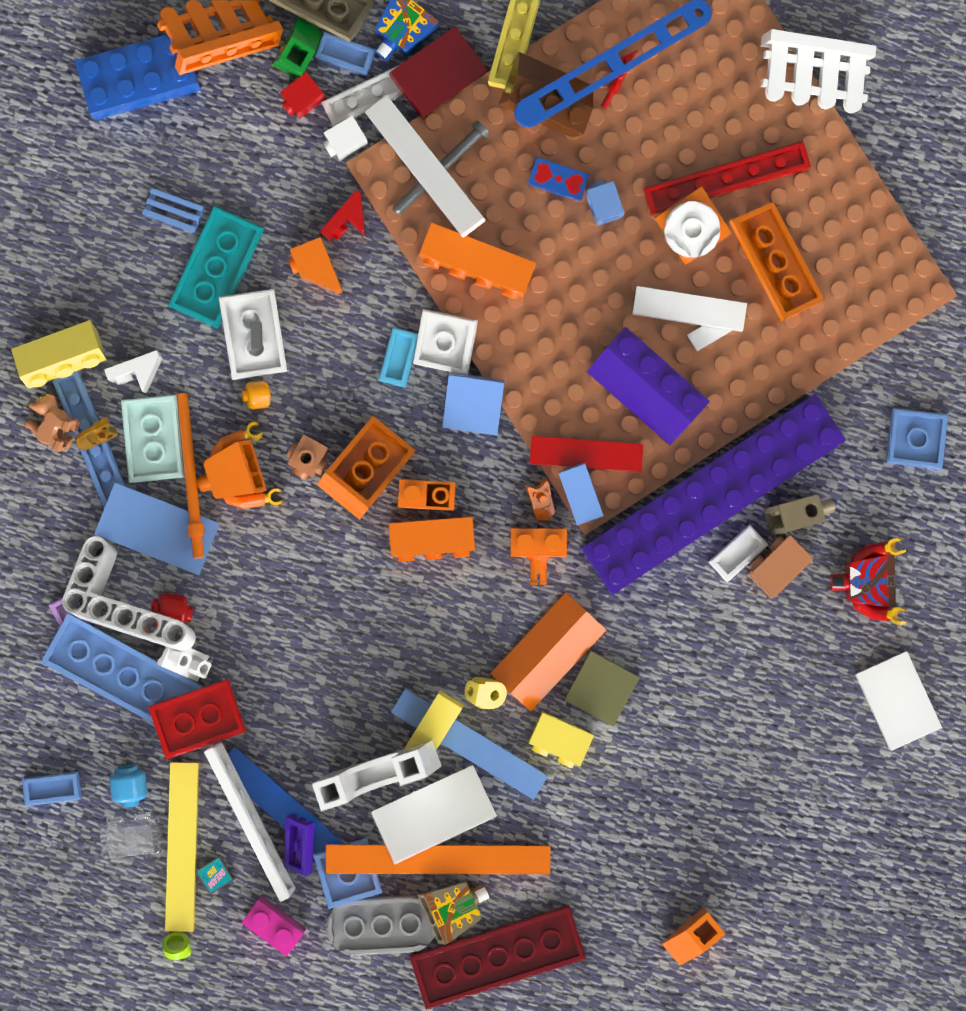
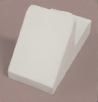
M156 350L104 369L107 379L111 382L116 381L117 385L133 380L132 375L136 374L142 392L147 393L162 361V355Z

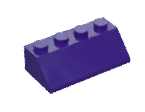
M627 327L618 334L587 370L591 377L669 446L710 402Z

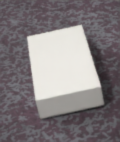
M749 524L710 559L708 563L726 582H729L763 551L768 544Z

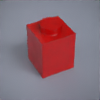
M307 72L280 92L284 100L281 102L283 108L290 116L295 113L299 120L325 100L324 93Z

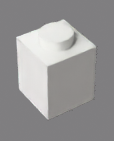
M353 116L324 132L327 141L323 142V145L331 157L336 155L339 161L368 145L366 137Z

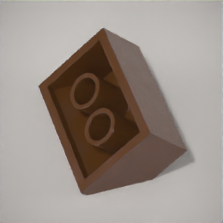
M518 52L498 105L514 111L518 102L567 73ZM576 77L568 81L575 94L591 85ZM556 89L539 98L545 111L563 101ZM593 92L542 121L541 124L572 138L583 135L593 110Z

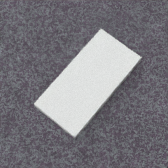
M473 765L371 812L394 864L497 816Z

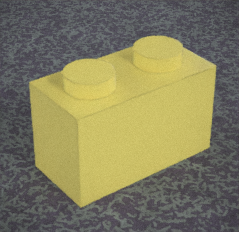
M542 711L528 742L533 745L532 751L546 757L548 753L554 754L559 757L557 762L573 768L574 764L581 766L594 735Z

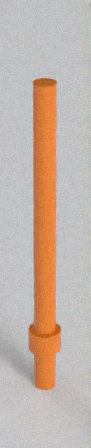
M180 393L177 394L190 522L187 525L188 537H191L193 559L204 558L202 536L205 535L204 524L201 523L188 394Z

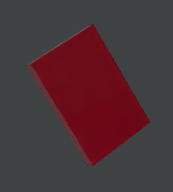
M453 27L393 69L389 76L421 119H423L475 80L486 74L488 70L457 28Z

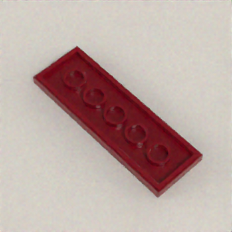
M569 904L454 940L446 945L442 944L409 955L426 1010L586 959Z

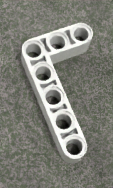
M93 536L87 539L82 547L63 596L62 604L64 609L80 619L179 651L189 650L195 643V632L181 621L102 596L116 560L117 552L112 544L100 536ZM104 547L102 554L96 557L98 549ZM93 573V578L86 583L87 576ZM83 599L81 607L76 609L77 602ZM108 606L107 613L101 617L102 609ZM132 614V621L125 625L126 618ZM158 622L157 629L150 633L151 625ZM183 630L181 639L175 641L176 633Z

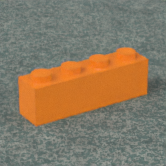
M431 223L419 253L420 258L424 259L423 264L428 267L439 269V266L450 269L449 274L454 277L465 279L468 276L476 279V285L486 289H491L492 286L502 289L501 294L512 299H517L518 296L524 298L536 267V262L468 236L463 238L459 233Z

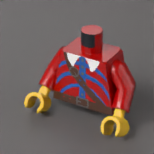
M897 537L889 542L883 541L868 544L854 553L851 562L845 563L846 574L830 575L831 591H846V601L852 602L856 611L870 619L891 620L895 624H906L907 622L899 621L897 618L900 611L908 612V610L896 607L894 556L905 553L906 550L899 551L895 548L896 541L904 539Z

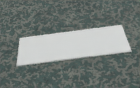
M701 326L687 336L695 349L699 351L732 330Z

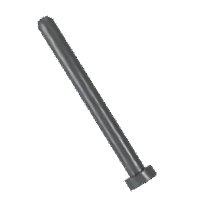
M476 120L472 124L474 129L440 161L446 171L481 137L486 139L490 135L481 122ZM418 182L394 205L393 211L397 215L402 214L426 190Z

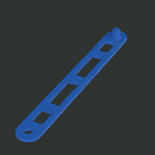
M704 0L688 2L521 100L514 109L516 121L525 128L536 126L705 26L712 17L709 4ZM695 9L701 10V17L695 15ZM682 15L688 27L671 36L665 24ZM654 32L660 44L624 65L617 52ZM605 60L611 73L575 94L568 81ZM556 89L563 101L545 111L539 98Z

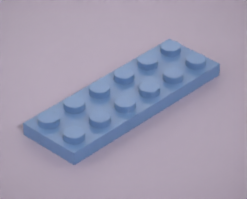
M71 613L66 615L41 663L151 723H153L148 706L205 687L188 677L157 665L158 660Z

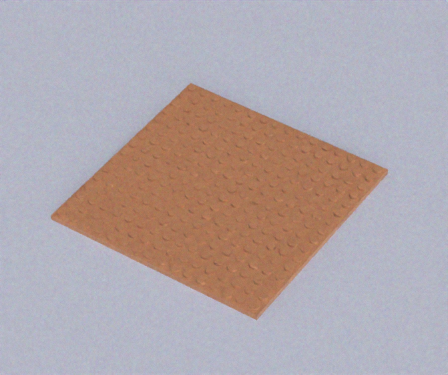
M600 0L528 46L526 55L565 73H569L692 0ZM704 0L709 4L712 11L709 23L630 69L622 81L618 94H614L607 109L602 108L601 104L608 92L606 88L610 82L593 91V110L583 135L572 138L541 123L531 128L519 125L514 117V111L498 105L504 89L489 86L488 80L491 71L475 80L425 118L421 119L418 116L409 122L439 162L474 129L472 124L476 120L481 122L489 131L490 135L486 139L481 137L447 172L485 219V222L466 236L536 262V267L524 298L520 296L517 299L509 298L501 294L502 289L494 286L491 289H486L476 285V279L468 276L465 279H460L450 275V269L439 266V269H434L423 264L424 259L420 258L419 253L431 223L457 233L459 232L426 191L402 214L397 215L393 211L394 205L419 181L385 138L345 163L440 312L478 320L471 360L482 377L505 380L501 407L529 450H531V436L643 444L641 472L587 468L603 516L579 524L578 526L584 535L590 533L957 296L835 107L833 106L829 109L820 108L817 102V95H810L807 103L796 105L792 101L791 91H784L783 97L777 101L767 99L765 95L766 88L761 87V80L767 78L768 59H763L764 51L769 50V48L761 47L762 35L771 29L784 31L765 0ZM695 9L697 17L702 16V12L699 9ZM682 15L665 24L671 36L688 27ZM651 32L617 53L621 58L637 50L638 52L634 56L635 59L660 43L654 32ZM788 51V54H794V55H795V52H793V51ZM604 60L576 76V78L593 84L610 74L611 70ZM787 62L785 82L793 83L794 63ZM812 74L811 86L819 87L818 81ZM803 141L811 165L809 170L710 199L732 234L717 243L707 254L696 257L684 265L678 254L667 244L663 231L654 219L659 214L650 216L643 188ZM536 157L590 174L581 202L529 186L528 181ZM606 180V183L614 181L624 215L620 219L596 226L586 198V191L591 189L590 185L597 181ZM770 202H774L825 299L783 321L780 320L730 224L731 220ZM640 286L747 303L743 331L732 330L697 351L687 335L700 328L701 325L632 315L636 287ZM625 327L710 401L670 446L587 373V370ZM539 465L574 518L558 471L570 467Z

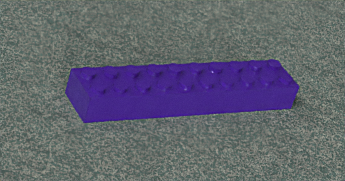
M814 394L580 549L610 595H613L845 442L846 439L817 395Z

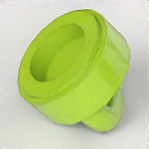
M178 931L172 932L163 939L162 950L165 957L170 960H179L190 956L191 944L187 934Z

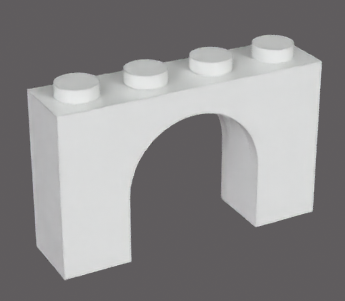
M430 740L329 773L314 782L312 786L320 809L323 811L348 803L361 794L399 781L401 786L426 778L439 769L441 763L434 742Z

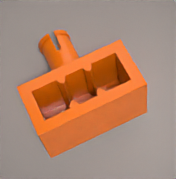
M510 529V557H527V560H530L529 585H537L538 573L540 574V585H548L547 560H550V557H567V529Z

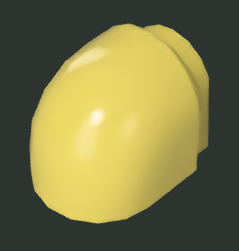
M475 677L465 685L466 699L480 709L498 708L503 704L507 696L505 686L491 678Z

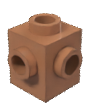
M303 434L299 444L293 443L286 456L290 459L288 465L293 467L291 473L304 480L308 476L315 478L316 474L321 476L329 461L325 458L330 449ZM311 455V461L305 464L303 461L304 457Z

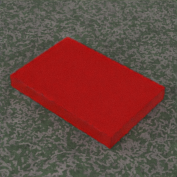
M229 678L148 706L166 760L247 732Z

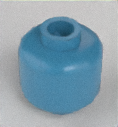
M137 765L119 766L110 775L109 782L112 800L122 803L124 808L140 805L139 800L147 796L146 773L144 770L138 769Z

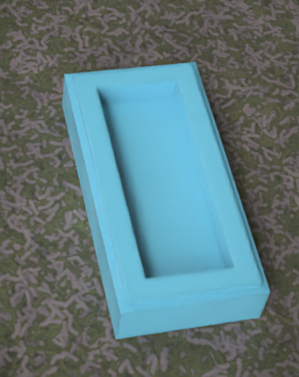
M395 327L392 328L379 377L380 382L406 388L415 355L418 333Z

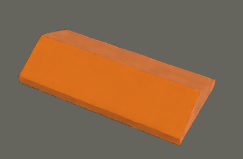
M770 202L730 221L738 240L781 321L795 316L825 300L774 202Z
M565 592L490 674L502 683L506 690L531 712L600 638L606 629Z

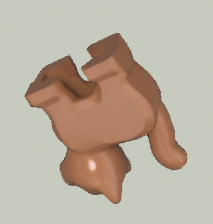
M49 393L38 397L35 403L28 404L31 409L44 416V419L40 425L33 420H27L24 426L30 429L41 443L49 445L54 451L62 452L65 449H69L74 438L71 436L66 437L64 433L70 429L74 432L78 431L81 421L71 418L64 410L58 408L55 396Z

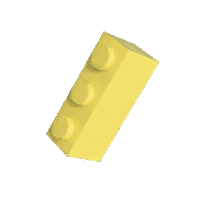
M90 320L11 349L19 377L28 389L41 387L48 381L68 377L75 371L95 367L100 362L107 360L98 331Z

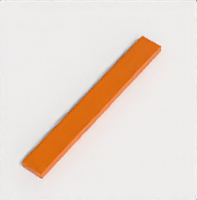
M326 844L325 873L550 874V846L435 845L394 864L385 844Z

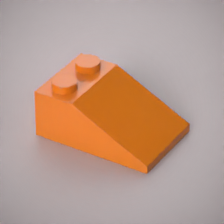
M372 416L324 473L317 486L360 520L416 450Z

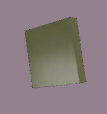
M590 651L564 700L614 727L640 677Z

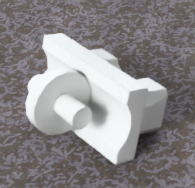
M166 646L162 657L157 661V665L197 682L200 677L205 679L211 668V663L207 662L209 656L192 648L179 651Z

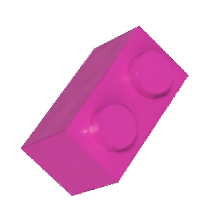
M262 895L242 921L244 926L286 957L306 930L304 926Z

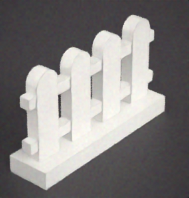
M771 29L762 35L761 47L769 48V50L764 51L763 59H768L767 78L761 80V87L766 88L765 95L768 100L777 101L783 97L784 91H791L792 101L796 105H803L809 101L810 95H817L819 107L829 109L835 105L836 99H843V107L848 113L859 111L862 103L867 102L868 95L863 94L864 77L870 74V66H866V62L875 57L876 46ZM788 51H793V52H795V55H794V54H788ZM814 55L821 56V59L814 58ZM840 59L847 60V63L840 62ZM787 62L794 63L793 83L785 82ZM813 66L820 67L819 87L811 86ZM839 71L846 72L844 91L837 90Z

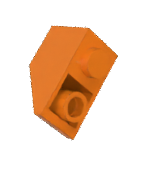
M399 479L398 508L454 511L456 482Z
M703 907L661 944L677 963L682 965L707 951L726 933Z

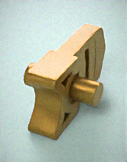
M104 417L75 436L77 447L86 451L100 443L103 444L118 436L116 428L109 427V420L107 417Z

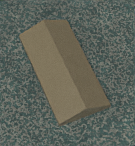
M268 0L348 42L359 34L375 3L372 0Z

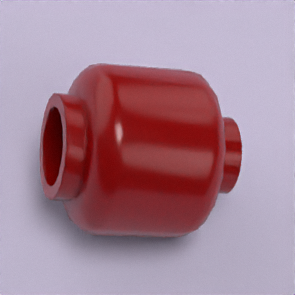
M161 593L157 599H153L151 612L179 620L185 624V622H191L193 606L188 605L187 598L184 595Z

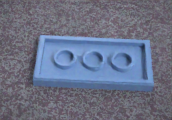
M115 482L94 535L199 575L220 523L200 516L205 535L202 536L204 558L193 559L191 537H188L187 525L190 524L189 512L187 510Z

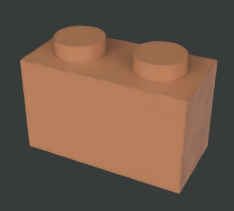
M790 535L784 538L778 536L768 546L771 551L764 558L759 555L748 566L751 571L747 575L769 598H775L813 560Z

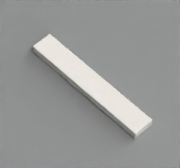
M387 95L365 111L368 118L463 238L485 222L484 217Z
M216 742L206 749L204 753L279 901H284L294 892L295 886L222 742Z

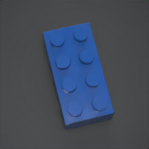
M168 34L75 60L89 114L95 121L201 91L196 71L179 75L175 68L177 53L172 54L170 50L172 42Z

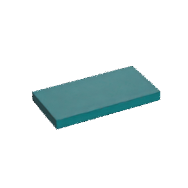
M213 206L168 307L220 329L223 321L219 297L236 294L265 229L219 207Z

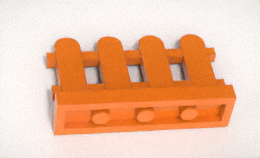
M190 0L186 3L185 14L179 16L175 9L171 7L163 8L160 12V21L157 23L159 30H165L172 42L170 44L172 54L177 53L175 68L179 75L279 46L284 29L279 21L273 22L271 16H265L258 4L260 0H210V7L203 8L201 3L196 0ZM239 8L247 20V22L242 24L240 23L238 17L234 12V10ZM216 16L222 29L216 31L209 17ZM191 23L197 37L191 38L183 24Z

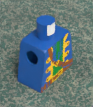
M390 0L375 28L376 34L383 39L375 49V53L385 61H388L396 50L407 58L439 29V21L412 0Z

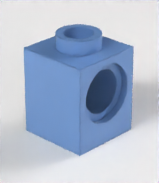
M600 180L590 185L591 189L586 191V198L595 225L599 226L622 218L624 210L614 181L606 183V180Z

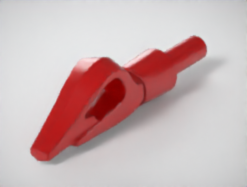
M635 50L621 57V60H625V64L634 59L638 51ZM627 72L610 81L606 88L608 92L601 104L602 108L607 109L614 94H618Z

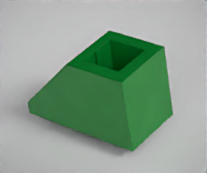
M297 17L271 65L293 79L300 77L316 52L322 31L302 18Z

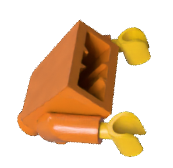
M257 422L248 424L246 431L238 430L219 439L211 451L210 458L204 461L203 465L206 474L197 477V486L201 492L212 490L215 499L224 498L227 504L242 509L264 506L266 502L272 505H279L283 502H273L270 498L273 492L281 491L279 489H271L268 494H263L264 491H267L252 444V441L261 439L263 432L258 435L250 433L251 428L259 425Z

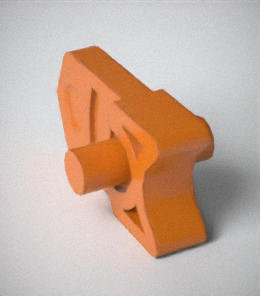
M543 479L535 487L526 485V491L535 518L537 520L550 519L555 514L548 481Z

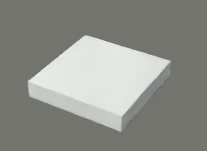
M423 309L413 364L468 375L478 320Z

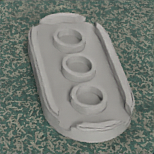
M416 895L367 897L333 908L326 923L327 936L332 945L339 949L340 952L351 956L417 952L424 949L435 937Z

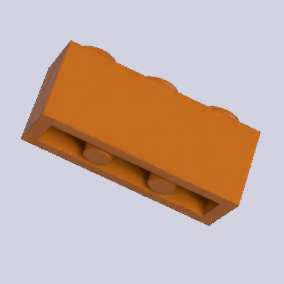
M473 517L389 523L391 557H397L398 562L414 561V555H425L426 560L442 559V553H453V558L470 557V551H475Z

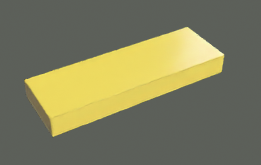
M439 691L405 748L433 740L437 750L464 705L444 692Z

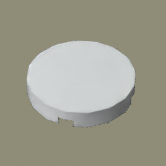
M688 201L678 204L669 212L665 220L664 235L667 244L674 252L684 257H699L707 254L715 247L720 237L718 216L711 207L702 202Z

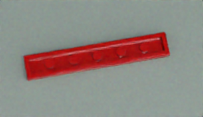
M801 141L643 188V193L650 216L662 213L700 186L703 187L711 199L809 170L811 165L804 142Z

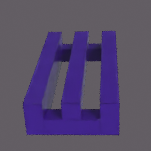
M292 813L286 817L284 867L307 876L313 870L314 822H306V818H297V814Z

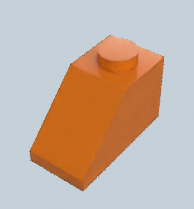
M321 237L290 249L292 257L288 258L293 274L299 272L303 280L336 294L343 292Z

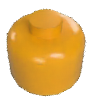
M266 381L248 382L245 385V391L241 392L242 401L246 402L250 409L267 408L270 405V388Z

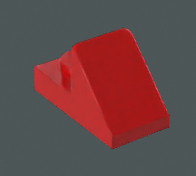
M358 190L350 196L321 229V235L329 243L334 238L338 241L348 229L345 226L347 223H350L365 236L363 202L361 193Z

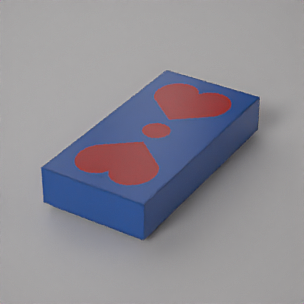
M536 157L528 185L581 202L590 174Z

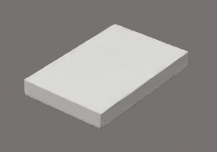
M274 289L219 297L232 380L287 372ZM251 321H261L263 348L261 351H251Z
M907 651L855 674L889 750L897 749L942 728Z

